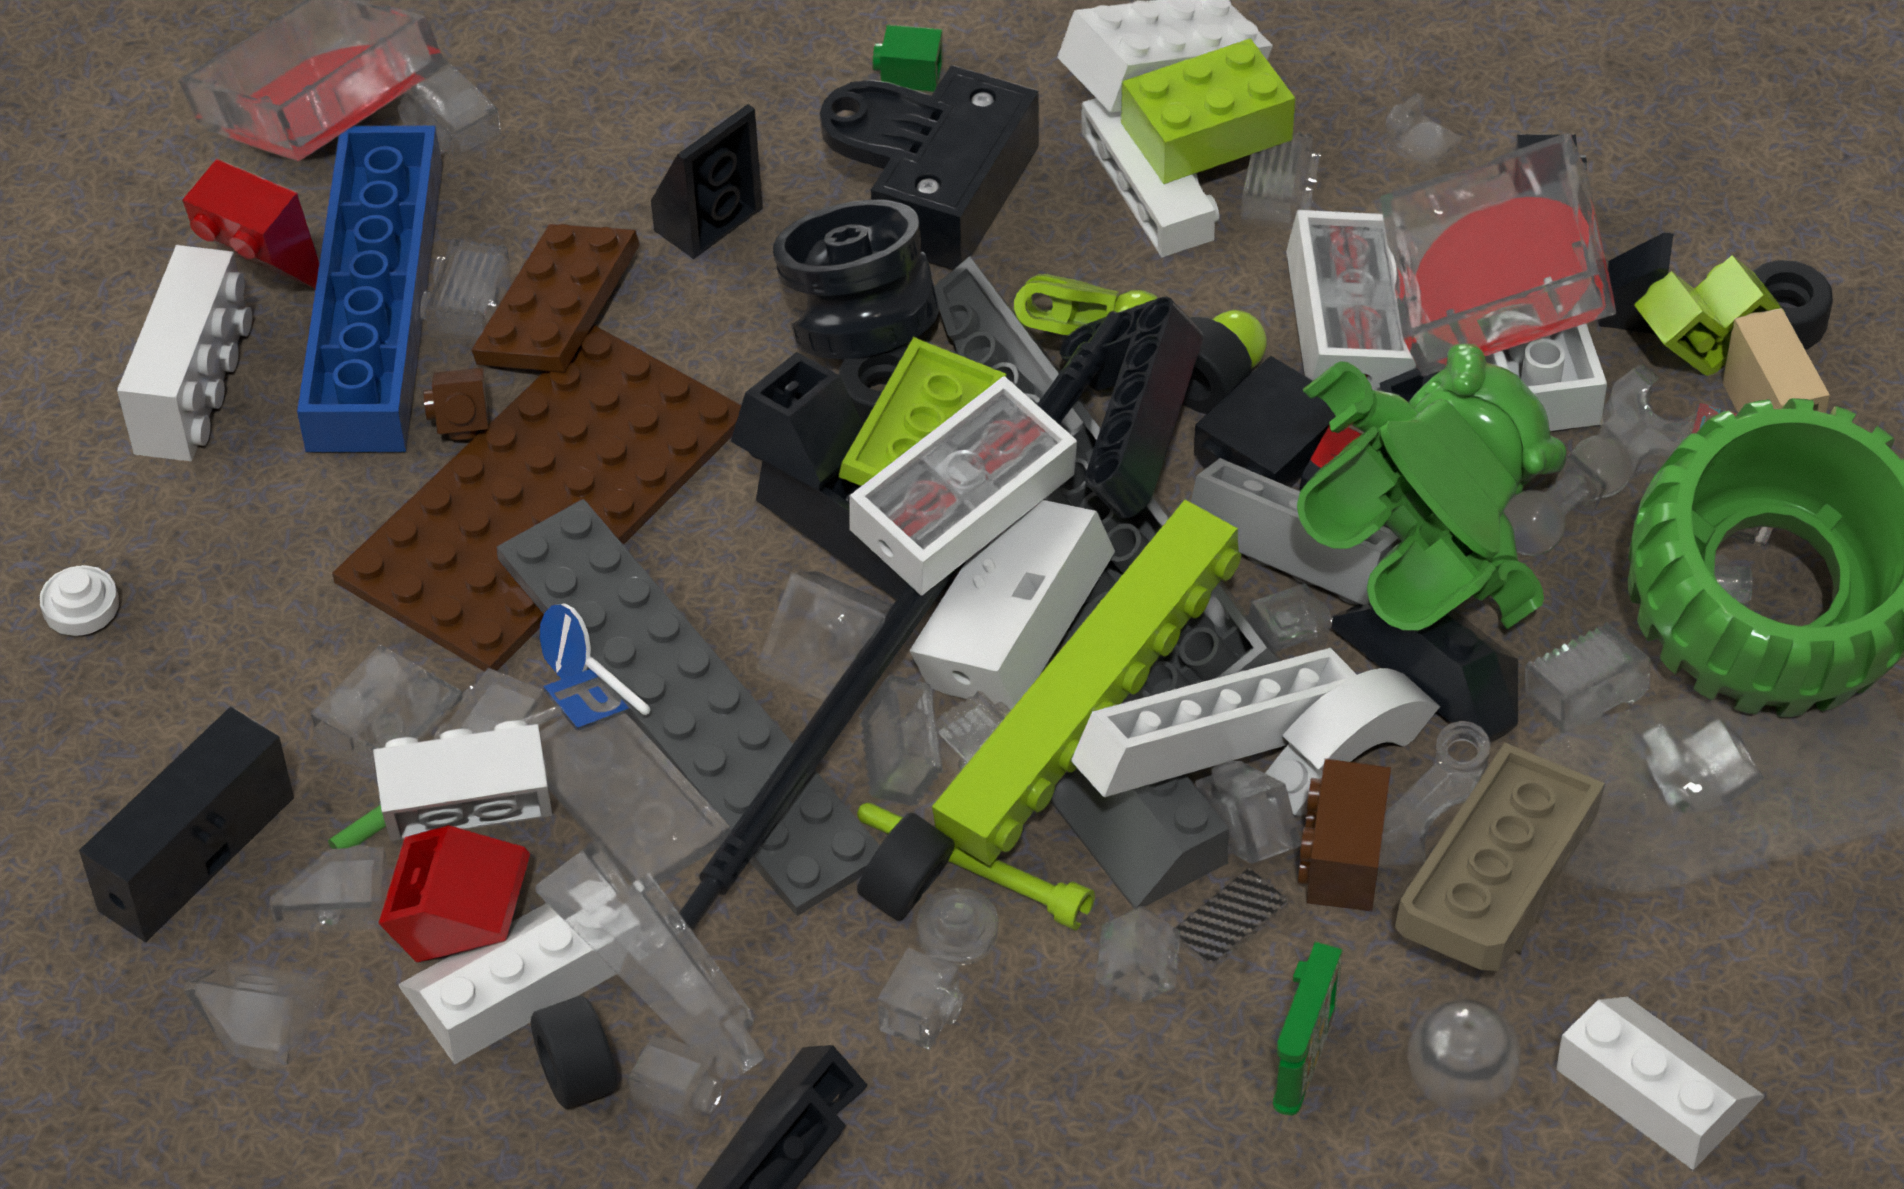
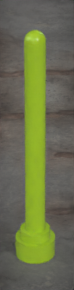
M864 803L857 810V817L860 822L886 834H889L903 818L872 803ZM954 845L953 852L948 860L950 863L1046 905L1047 912L1054 915L1055 922L1075 931L1081 925V923L1076 922L1078 910L1088 915L1094 905V890L1074 881L1069 884L1060 882L1057 885H1053L997 859L989 866Z

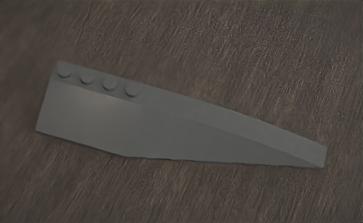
M969 256L934 286L939 310L948 336L953 340L958 355L1006 373V378L1037 404L1059 374L1060 369L1027 327L1018 320L1013 309ZM1081 396L1060 424L1077 440L1074 475L1043 500L1097 511L1115 553L1063 636L1066 643L1171 517V513L1154 492L1144 509L1130 518L1122 519L1086 485L1084 480L1085 473L1102 423ZM1221 580L1211 592L1209 603L1203 613L1197 618L1191 617L1180 630L1178 642L1167 656L1160 655L1150 667L1148 678L1140 691L1134 695L1129 693L1122 703L1283 660Z

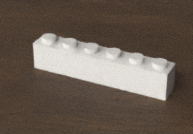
M1331 648L1092 711L1071 761L1103 797H1107L1289 744V741L1283 737L1284 733L1313 703L1337 685L1357 674Z

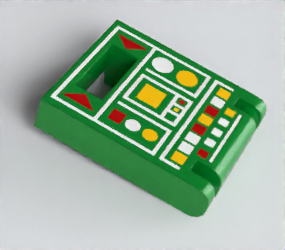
M1316 941L1308 961H1299L1293 975V982H1297L1299 985L1277 1042V1054L1281 1061L1278 1068L1277 1090L1273 1098V1107L1277 1112L1289 1116L1297 1114L1301 1109L1337 1010L1342 949Z

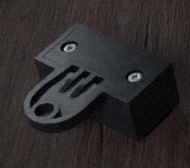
M951 65L932 95L876 80L855 81L835 89L824 100L820 110V127L823 140L834 152L846 158L884 169L871 189V200L895 201L913 209L920 221L921 251H924L928 262L954 270L969 256H972L1039 147V91ZM846 110L856 113L846 117L837 115V113Z

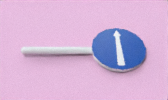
M567 604L552 605L544 613L540 624V643L544 659L561 679L586 671L589 668L641 714H649L650 707L599 662L590 657L591 645L588 630L578 612Z

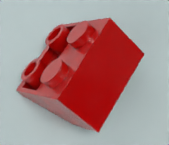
M450 825L406 836L378 924L416 963L506 941L531 853L524 846Z

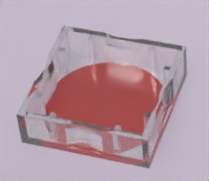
M304 0L275 18L254 35L226 49L178 81L197 123L205 130L299 162L446 66L429 22L424 15L392 6L374 5L363 0Z
M1570 132L1503 154L1481 166L1461 172L1444 174L1380 196L1387 243L1396 263L1395 293L1402 337L1422 376L1445 369L1447 365V352L1456 344H1475L1483 351L1484 356L1617 313L1587 170Z

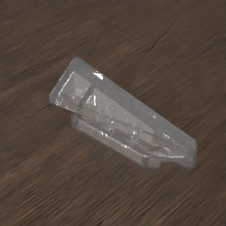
M598 840L580 851L536 885L537 894L720 1078L734 1081L765 1058L764 1052L746 1030L754 1023L748 1006L649 872L629 886Z

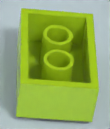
M1251 38L1122 81L1121 124L1163 184L1293 140L1295 97Z

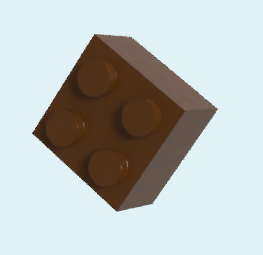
M1324 759L1322 779L1311 777L1298 874V884L1308 885L1306 903L1373 911L1391 767Z

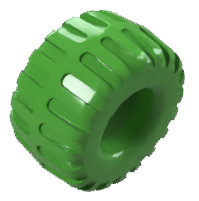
M1791 398L1783 408L1774 409L1770 399L1745 404L1736 416L1730 411H1724L1713 416L1703 424L1696 434H1689L1678 445L1649 483L1638 508L1628 556L1631 563L1628 574V591L1632 603L1640 604L1637 622L1647 641L1659 639L1663 645L1660 659L1672 673L1676 675L1684 669L1697 679L1693 688L1695 691L1711 700L1715 698L1718 692L1736 699L1734 709L1741 712L1758 714L1763 706L1766 705L1776 706L1778 717L1802 716L1814 703L1820 711L1834 709L1846 703L1855 693H1864L1904 657V459L1901 460L1891 450L1895 440L1890 434L1879 426H1876L1872 433L1852 423L1856 413L1835 406L1831 413L1827 414L1813 410L1814 400ZM1759 526L1784 529L1808 541L1825 560L1833 581L1832 603L1828 611L1811 624L1795 626L1774 621L1748 609L1726 592L1716 580L1714 574L1715 553L1720 543L1737 531Z

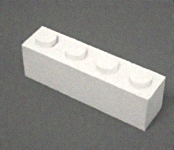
M1097 98L1082 102V134L1160 256L1164 257L1213 241L1215 223L1219 221V211L1214 198L1210 194L1205 195L1199 186L1196 173L1163 184L1122 126L1121 111L1110 113Z

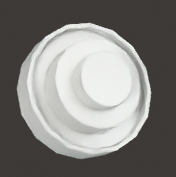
M82 565L69 567L54 574L44 584L40 593V607L43 617L50 628L61 634L79 636L91 634L104 628L115 617L119 608V597L116 585L108 573L98 567Z

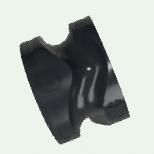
M859 200L829 206L793 222L779 234L773 244V256L777 264L780 283L798 292L805 293L807 296V309L799 320L791 324L796 344L808 354L827 359H853L877 355L912 341L913 337H919L930 328L939 313L938 300L928 259L924 251H921L919 217L907 205L888 200Z

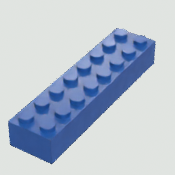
M344 126L340 128L297 409L306 452H406L442 174V161L436 126Z

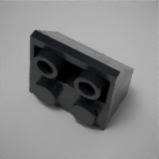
M796 352L745 392L731 442L748 451L754 458L766 461L791 475L797 482L808 485L818 491L840 472L842 462L863 424L840 375Z

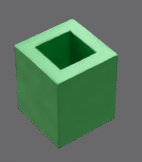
M887 24L883 43H875L873 71H880L881 81L889 82L912 90L935 91L943 64L942 29Z

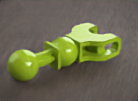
M1038 274L1030 278L1018 291L1014 299V310L1018 320L1030 328L1069 336L1076 328L1104 318L1111 311L1118 313L1158 297L1144 290H1131L1118 296L1119 291L1097 287L1074 279ZM1043 293L1049 295L1052 299V309L1042 310L1038 308L1033 301V294ZM1240 310L1226 311L1212 319L1222 323L1238 336L1246 346L1252 360V368H1254L1263 358L1267 345L1266 333L1262 324L1253 315Z

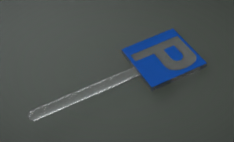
M591 669L543 686V691L556 707L519 721H525L527 725L541 724L564 715L576 731H580L629 712V708L606 682Z

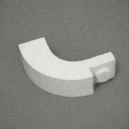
M1380 668L1360 673L1337 685L1319 698L1289 727L1283 735L1289 741V744L1261 777L1259 782L1294 815L1301 817L1307 813L1311 777L1322 779L1324 759L1351 762L1367 749L1384 742H1392L1404 747L1415 739L1440 706L1401 672Z

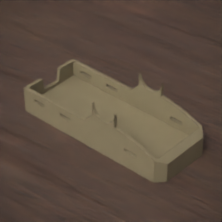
M1504 742L1401 897L1395 928L1403 937L1477 969L1499 971L1515 951L1521 955L1525 940L1534 923L1539 924L1540 915L1551 888L1598 815L1605 783Z

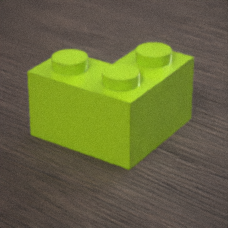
M1733 255L1724 263L1715 266L1708 273L1706 279L1695 288L1671 271L1663 279L1652 284L1646 294L1634 304L1662 343L1705 376L1717 373L1726 365L1734 318L1782 308L1757 275Z

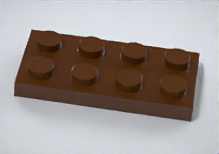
M549 224L472 347L471 351L476 365L565 372L639 248L640 242L636 230Z

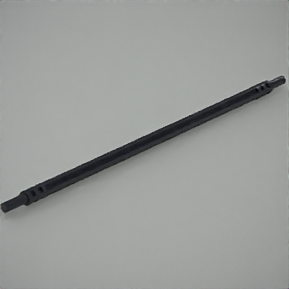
M1109 312L1089 341L1080 343L1037 403L1059 425L1105 362L1104 349L1102 348L1104 343L1113 342L1123 328V323L1121 322L1123 316L1119 315V313ZM958 568L922 596L909 584L905 587L699 874L700 884L674 919L675 924L681 930L692 933L718 895L727 894Z

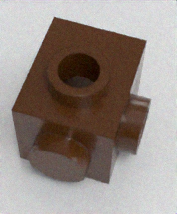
M484 368L434 372L432 390H424L423 394L426 419L436 420L437 434L449 433L450 439L462 440L474 438L479 434V430L488 429L489 408Z

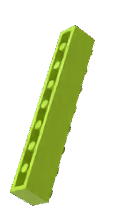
M1185 499L933 804L932 810L935 827L953 839L957 847L989 866L1002 851H1010L1022 833L1023 824L1034 811L1040 812L1047 806L1053 796L1055 785L1065 772L1071 773L1077 769L1071 759L1092 711L1119 705L1129 693L1132 695L1138 693L1148 678L1150 667L1160 655L1167 656L1178 642L1180 630L1191 617L1197 618L1203 613L1209 603L1213 589L1221 580L1227 581L1233 576L1241 560L1238 528Z

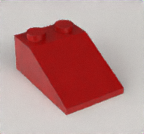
M216 159L182 199L193 232L205 241L214 242L228 251H233L239 257L316 289L320 263L297 192Z

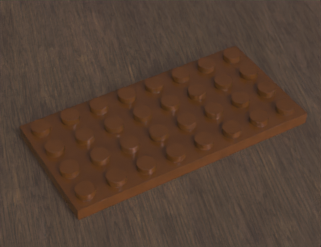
M593 325L565 372L544 371L488 425V429L482 430L332 572L334 583L493 676L540 629L544 616L498 560L497 546L582 499L589 504L624 545L732 437L741 404Z

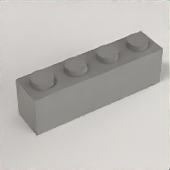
M1221 458L1196 476L1191 503L1237 527L1239 552L1247 555L1250 561L1259 565L1273 566L1287 572L1300 583L1317 585L1334 592L1347 603L1355 605L1370 603L1367 592L1370 573L1385 555L1401 542L1391 529L1382 526L1378 531L1356 546L1349 549H1333L1318 543L1306 532L1301 524L1297 510L1300 491Z

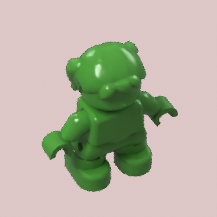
M1464 343L1456 344L1447 352V365L1445 369L1422 386L1409 402L1397 394L1372 389L1371 383L1357 367L1344 361L1335 363L1303 389V392L1310 399L1319 397L1324 400L1336 417L1329 422L1331 432L1340 433L1350 425H1353L1364 433L1349 443L1340 454L1320 468L1300 491L1297 502L1299 520L1312 538L1318 543L1333 549H1349L1362 543L1378 531L1384 523L1398 537L1401 542L1392 548L1370 573L1367 584L1369 602L1379 617L1389 625L1402 630H1421L1435 623L1472 595L1473 598L1481 601L1490 595L1499 605L1502 612L1500 621L1508 630L1542 606L1544 601L1543 589L1533 571L1524 563L1518 561L1514 529L1504 514V510L1514 494L1519 495L1523 487L1538 474L1561 472L1566 464V447L1561 440L1550 435L1549 420L1543 404L1518 375L1503 367L1487 363L1483 351L1475 344Z

